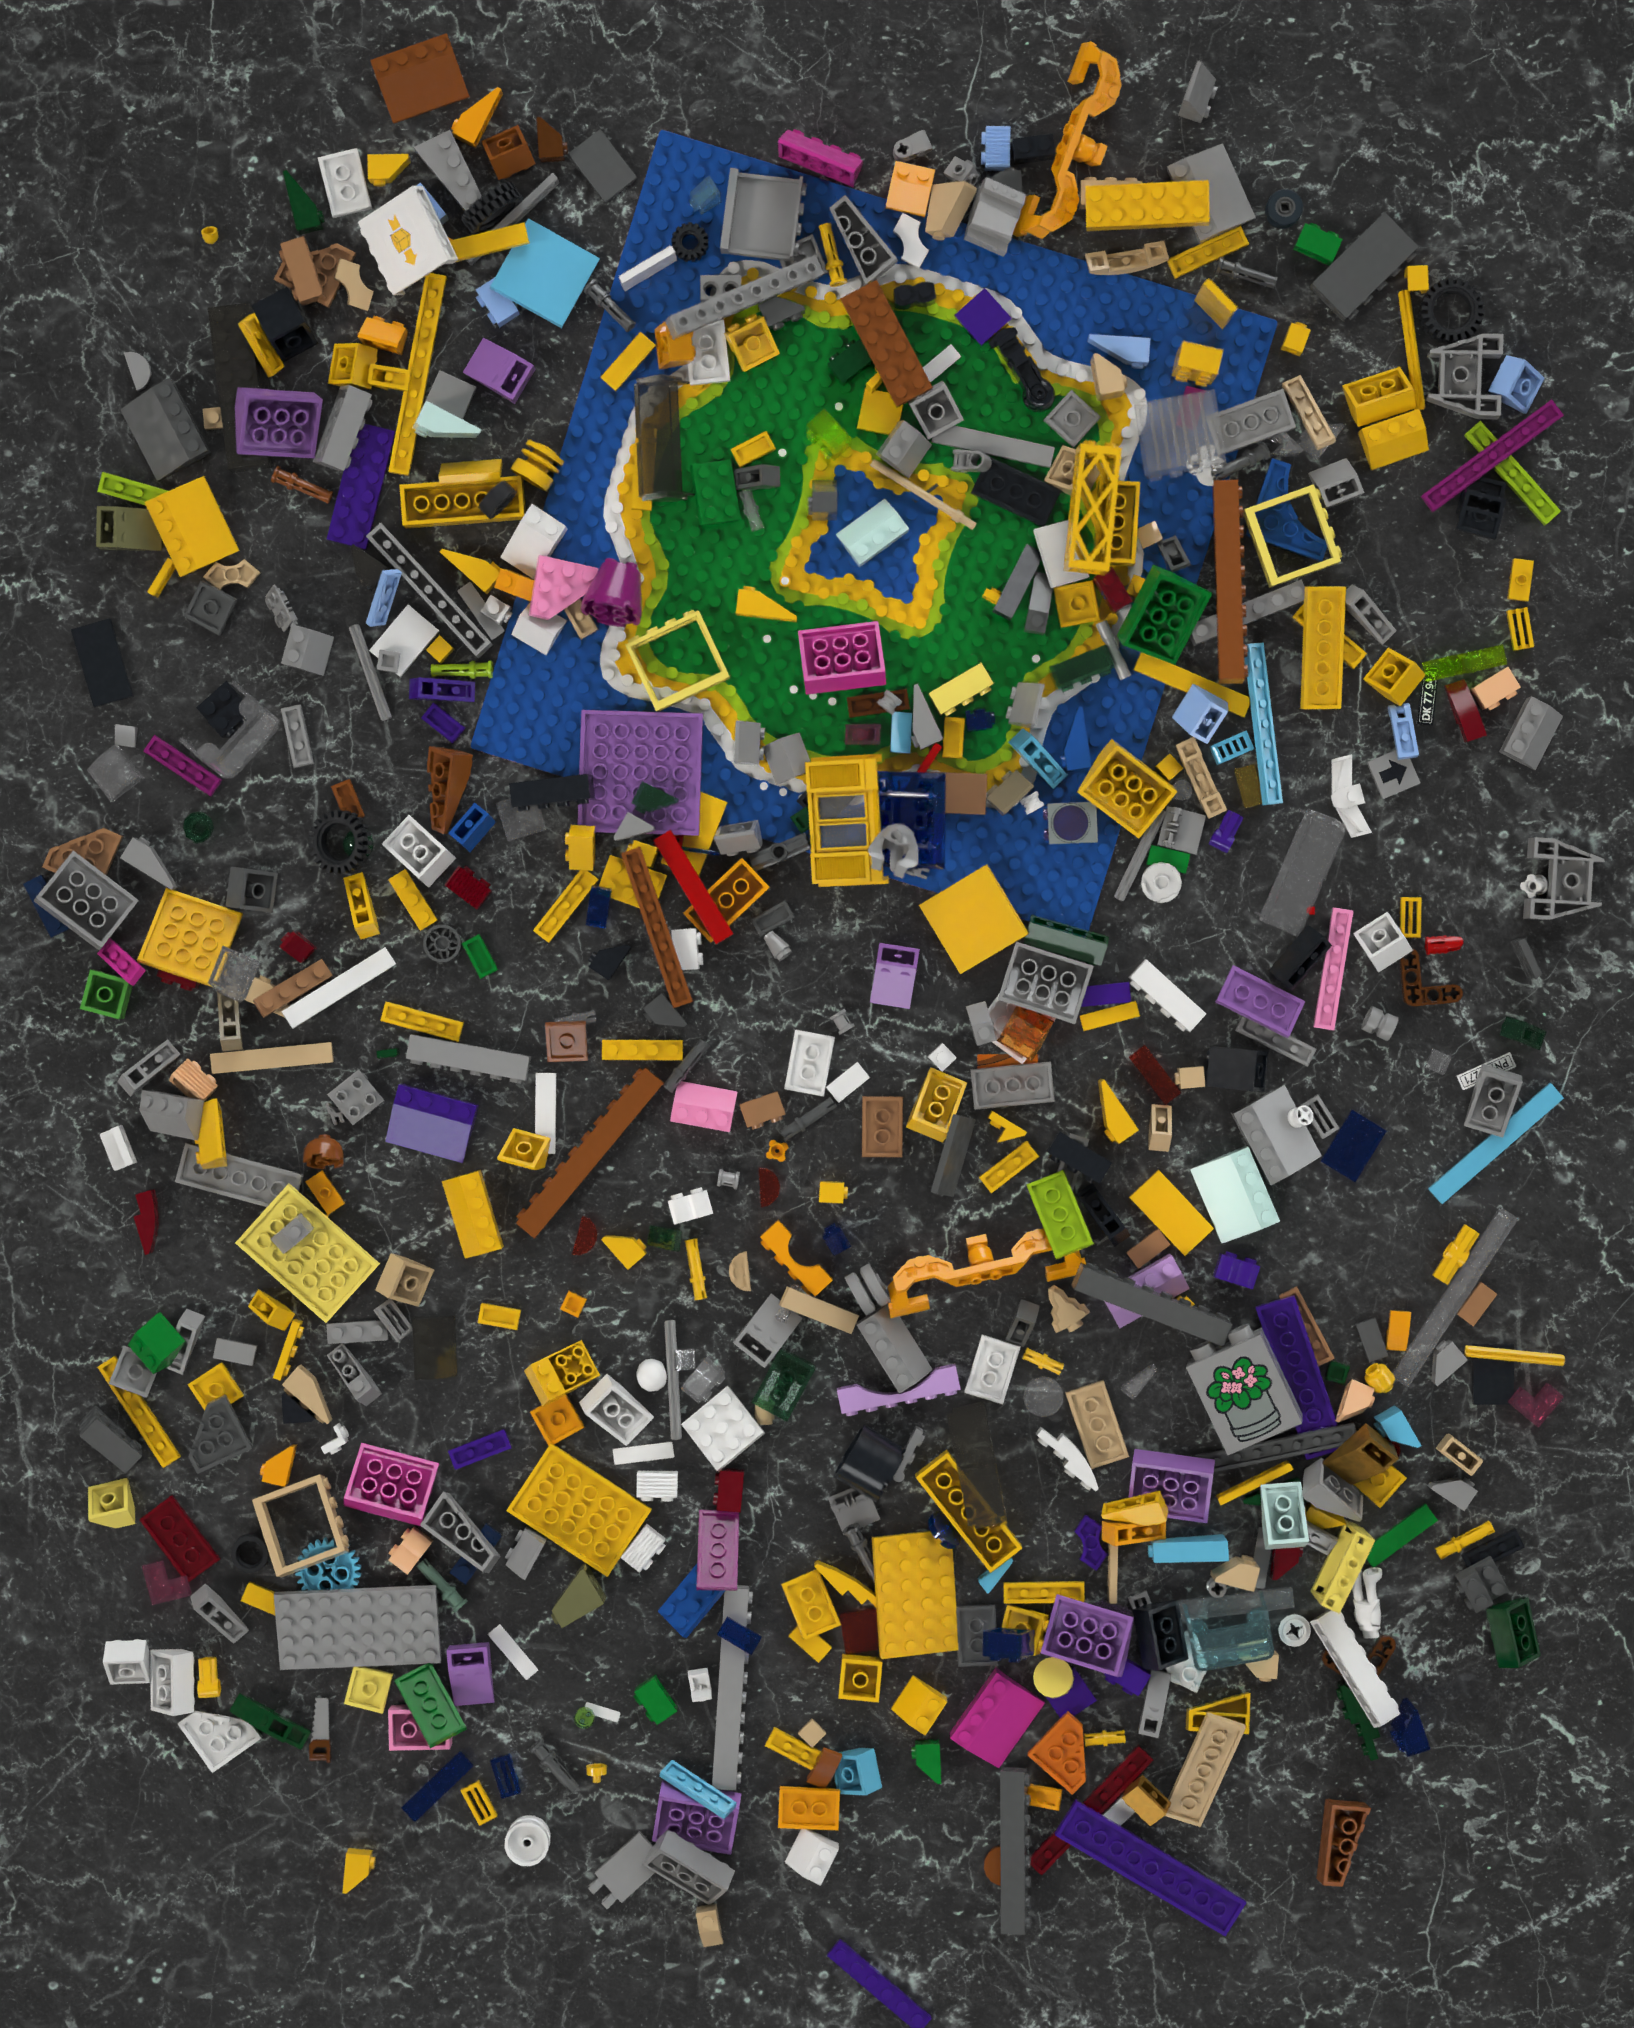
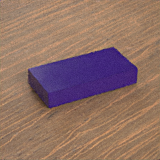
M434 702L421 717V719L452 744L465 730L464 726Z

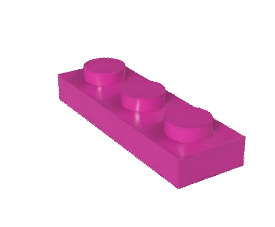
M111 938L107 940L97 953L132 986L136 984L146 971Z

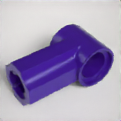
M1227 810L1219 828L1214 831L1209 845L1227 854L1234 842V836L1243 817Z

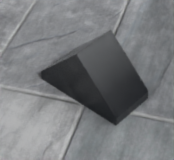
M286 1392L281 1395L283 1424L312 1422L316 1419L314 1417L315 1414L310 1409H304L299 1404L300 1400L295 1396L291 1397Z

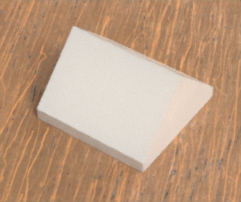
M530 602L520 614L511 635L547 656L567 620L557 614L549 620L529 616Z

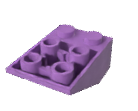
M483 338L463 373L515 404L536 369L533 364L518 355Z
M879 943L870 1003L910 1009L920 949Z
M489 1642L450 1645L446 1651L454 1705L494 1703Z

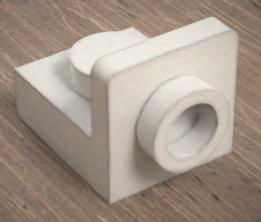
M490 595L480 613L497 624L502 625L503 622L507 623L510 619L512 608Z

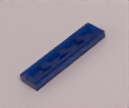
M459 1751L401 1808L416 1822L474 1765Z

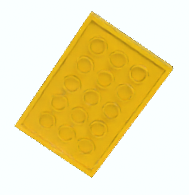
M550 1443L506 1511L608 1577L652 1508L556 1445Z
M951 1529L872 1537L879 1657L881 1659L958 1650Z

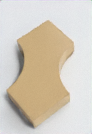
M340 258L334 279L341 282L348 294L347 305L368 311L374 291L368 289L363 284L360 278L359 264Z
M244 559L234 566H224L215 562L203 577L220 590L229 584H241L249 588L261 572Z

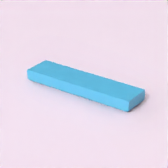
M671 1760L660 1772L661 1778L722 1819H725L736 1807L737 1802L674 1760Z

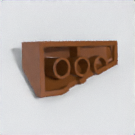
M429 746L427 773H431V784L428 785L429 792L432 791L433 802L430 804L432 830L447 834L470 777L472 754L461 750Z

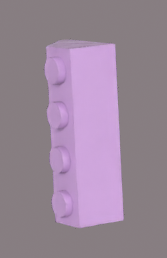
M1167 1254L1128 1277L1135 1280L1137 1285L1143 1286V1284H1147L1153 1287L1155 1292H1168L1173 1295L1172 1298L1190 1289L1171 1254ZM1105 1302L1119 1328L1142 1316Z

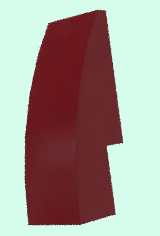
M1465 680L1445 685L1444 687L1464 742L1487 736L1480 714Z
M155 1189L135 1195L141 1214L133 1216L145 1255L153 1252L158 1234L159 1211Z

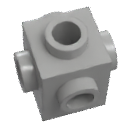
M956 156L944 171L945 176L950 182L966 181L973 186L977 183L980 176L973 162L970 160L963 161Z

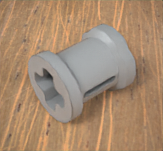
M845 1009L830 1017L839 1029V1035L855 1026L847 1017Z
M720 1169L717 1186H730L737 1190L740 1172L732 1173Z
M1211 1577L1206 1583L1207 1590L1211 1596L1215 1598L1224 1596L1227 1589L1226 1585L1218 1583L1221 1587H1218V1591H1214L1212 1587H1215V1583L1218 1582H1215Z

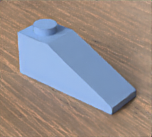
M1089 334L1088 343L1122 363L1131 365V368L1143 369L1149 363L1150 338Z

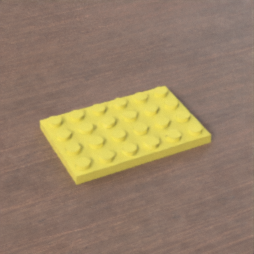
M290 1183L287 1184L235 1242L325 1323L329 1321L380 1264ZM302 1213L314 1229L283 1254L270 1238L297 1215Z

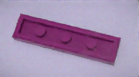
M156 735L152 737L143 751L211 797L222 782L221 778Z

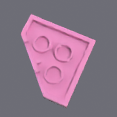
M539 555L529 616L549 620L583 597L598 572V568Z

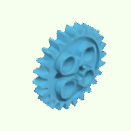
M325 1537L323 1543L316 1539L315 1546L309 1543L308 1549L304 1548L302 1550L303 1555H299L298 1560L302 1561L336 1548L337 1545L334 1537L331 1542H328V1539ZM352 1550L335 1557V1560H327L316 1564L319 1568L318 1572H313L310 1567L296 1572V1576H301L297 1583H304L301 1590L353 1589V1585H358L359 1583L356 1578L361 1576V1573L357 1572V1570L362 1567L356 1564L360 1558H353L356 1551ZM331 1568L332 1572L329 1571L326 1573L325 1569ZM338 1569H345L347 1576H340ZM323 1580L329 1581L330 1584H331V1587H330V1588H325V1587L322 1585V1581H323Z

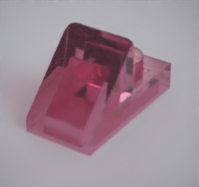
M846 724L845 745H880L881 724Z

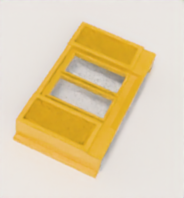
M882 754L811 758V762H805L812 884H818V887L889 884V876L883 875V866L881 871L871 868L872 858L868 852L869 846L881 832L877 762H882Z

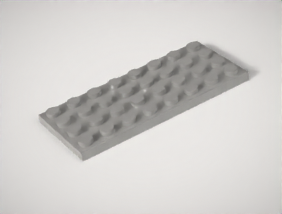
M436 1585L283 1591L274 1593L280 1670L441 1663L442 1661Z

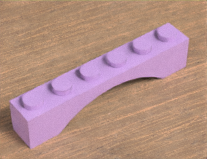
M950 1364L934 1368L923 1381L900 1394L899 1392H876L858 1384L838 1387L837 1394L841 1413H846V1416L858 1414L859 1410L866 1409V1412L878 1410L879 1406L885 1405L886 1408L898 1406V1402L905 1401L906 1404L915 1403L918 1398L925 1397V1400L937 1398V1394L945 1393V1396L957 1394V1390L961 1389L956 1365Z

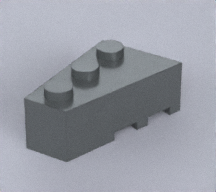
M812 480V497H808V515H812L813 521H837V480Z
M96 1405L79 1422L80 1437L125 1474L142 1457V1446L136 1440H132Z

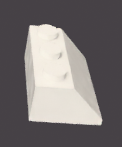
M183 1649L150 1650L152 1711L171 1716L194 1712L195 1660L193 1652Z

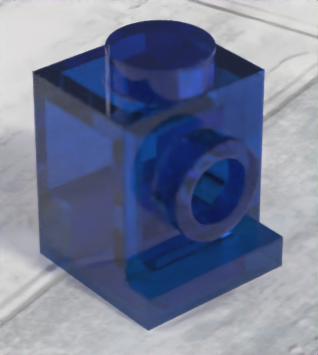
M977 709L973 710L974 714H970V710L965 711L967 732L992 729V724H995L994 712Z

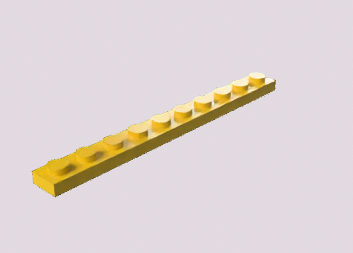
M429 273L425 276L408 370H411L408 392H403L389 473L410 475L417 438L416 429L412 427L423 407L447 280L445 275Z

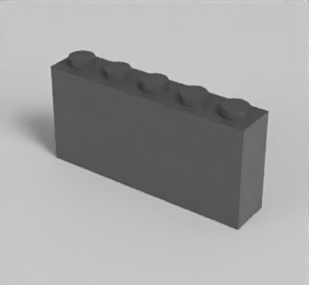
M1384 212L1309 288L1343 322L1347 318L1351 320L1359 312L1357 308L1361 304L1365 306L1373 299L1371 294L1376 289L1380 292L1388 284L1386 279L1390 275L1395 277L1403 269L1401 265L1405 261L1409 263L1417 255L1415 251L1419 246Z

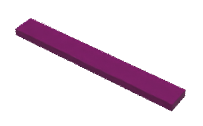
M1551 399L1424 493L1421 498L1433 513L1563 417V413Z

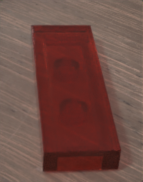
M1145 1045L1128 1057L1165 1105L1181 1094V1091Z

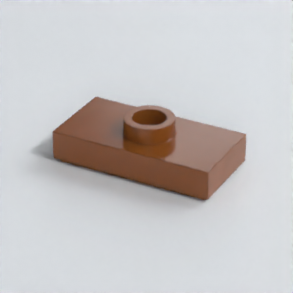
M351 779L331 786L340 811H351V813L358 814L357 817H366Z

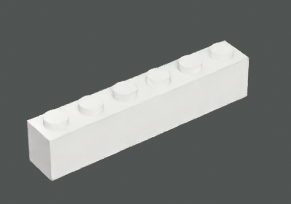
M1329 1609L1310 1621L1373 1727L1383 1726L1401 1714L1398 1710V1704L1388 1694L1386 1684L1379 1679L1375 1666L1368 1661L1364 1648L1357 1643L1355 1633L1345 1623L1342 1612L1338 1614Z

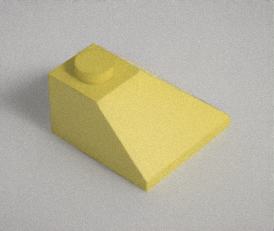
M127 1478L88 1487V1520L90 1522L115 1529L135 1524V1506Z

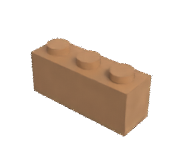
M304 236L281 243L282 250L279 251L282 262L287 263L288 270H285L289 282L293 281L295 289H292L295 301H299L304 306L325 299Z

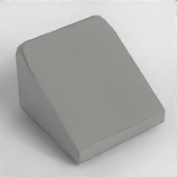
M115 724V745L135 748L138 728Z

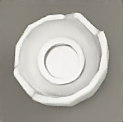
M646 1359L639 1364L636 1371L639 1385L649 1392L658 1391L666 1384L667 1372L661 1361Z

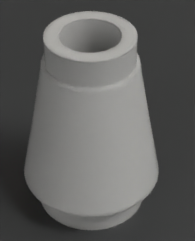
M771 931L764 936V940L775 959L777 958L779 961H782L791 954L790 945L776 933Z

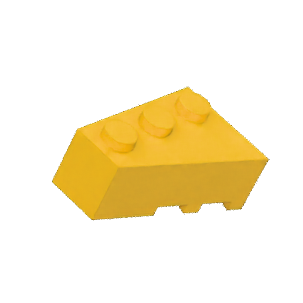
M1245 1692L1186 1709V1730L1199 1731L1206 1713L1209 1712L1245 1724L1246 1729L1243 1734H1249L1251 1693Z

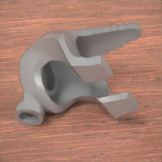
M903 824L887 826L876 836L868 848L872 858L871 868L878 871L882 870L885 858L882 850L886 848L891 852L890 870L894 872V876L904 878L905 872L909 868L916 867L918 864V847L914 833Z

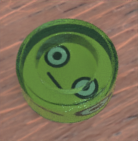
M588 1707L579 1708L574 1716L575 1724L582 1729L591 1727L595 1719L594 1712Z

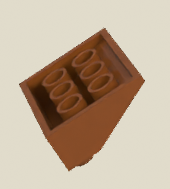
M447 33L370 60L393 124L470 97Z

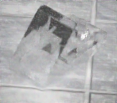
M1286 432L1269 438L1274 443L1278 442L1280 444L1270 457L1298 456L1303 451Z

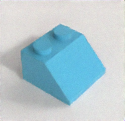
M1395 1405L1374 1417L1376 1421L1374 1426L1383 1437L1386 1436L1391 1441L1417 1448L1421 1446L1404 1414Z
M857 1748L839 1752L842 1754V1758L834 1773L836 1789H840V1794L868 1795L882 1788L874 1748Z

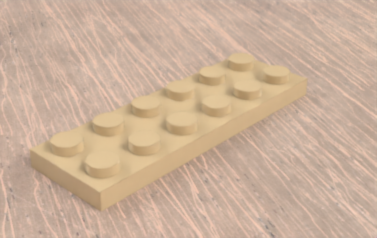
M1209 1712L1206 1713L1168 1797L1171 1805L1165 1816L1201 1827L1246 1729L1245 1724Z

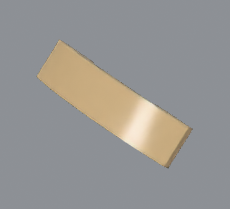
M1164 241L1144 244L1143 249L1107 255L1105 251L1085 254L1089 273L1096 275H1119L1137 272L1169 260Z
M1195 737L1176 744L1181 762L1208 819L1227 811L1203 760Z

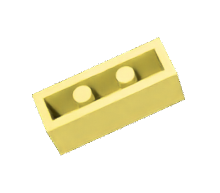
M981 662L933 690L928 696L940 716L943 714L948 716L957 711L955 707L961 703L963 706H966L974 701L973 696L979 693L983 696L990 692V687L994 683Z

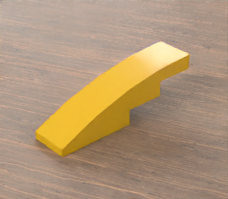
M817 1560L814 1563V1567L841 1595L849 1591L861 1604L869 1600L876 1607L875 1593L859 1580Z

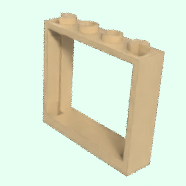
M324 1475L313 1476L252 1500L277 1577H285L349 1552V1539L342 1531V1527H344L343 1520L340 1515H337L335 1509L338 1508L334 1496L331 1497L329 1491L331 1484ZM317 1484L337 1547L286 1566L266 1502Z

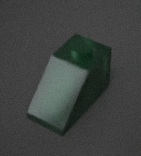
M642 781L631 803L635 805L634 810L645 814L646 811L653 813L674 806L680 800Z
M1506 1016L1501 1026L1500 1035L1540 1050L1547 1031L1527 1022Z

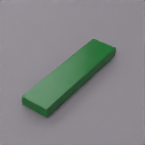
M1424 1503L1378 1537L1366 1558L1372 1567H1376L1437 1522V1518L1429 1507Z

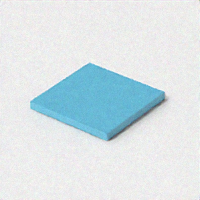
M528 218L525 225L530 244L511 248L490 289L562 328L600 258Z

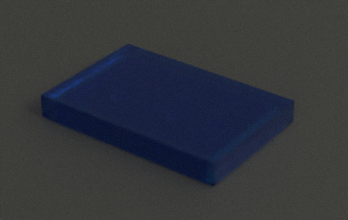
M1351 1110L1320 1162L1356 1182L1387 1131Z

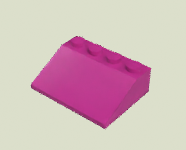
M793 129V131L787 130L778 141L780 158L854 188L863 166V160L860 159L859 155L851 152L846 154L835 145H830L829 147L816 137L807 138L803 132Z
M878 621L798 631L806 695L886 685Z
M361 1443L344 1496V1506L420 1526L425 1518L439 1463Z
M995 1668L950 1731V1739L969 1752L1000 1768L1045 1702Z

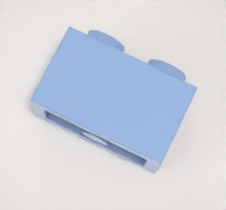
M494 277L476 289L478 296L475 298L482 308L486 306L489 313L487 316L492 324L497 323L499 327H502L519 316L520 313L512 300L490 289L495 279Z

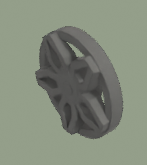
M436 925L426 932L423 939V948L430 959L436 962H448L458 955L461 949V938L458 932L451 926ZM445 928L441 932V935L439 934V932L435 931V929ZM449 929V936H444L446 931ZM431 932L437 935L435 939L431 935ZM452 932L455 934L457 941L449 940L452 937ZM429 936L434 943L427 947V938ZM453 942V943L457 944V946H456V947H451V946H450V943ZM432 946L435 947L434 951H428ZM448 949L456 950L455 953L451 957H449L450 952ZM439 951V956L441 959L435 958L431 954L437 953ZM443 951H446V959L442 955Z

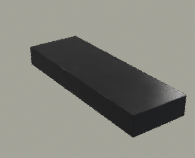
M1514 1528L1461 1554V1557L1468 1568L1488 1556H1491L1493 1561L1496 1562L1525 1548L1517 1530Z

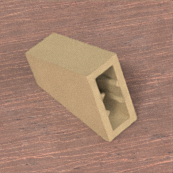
M966 181L933 184L925 232L932 235L935 240L953 237L977 188Z

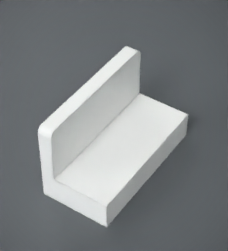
M123 1125L100 1134L114 1171L137 1163Z

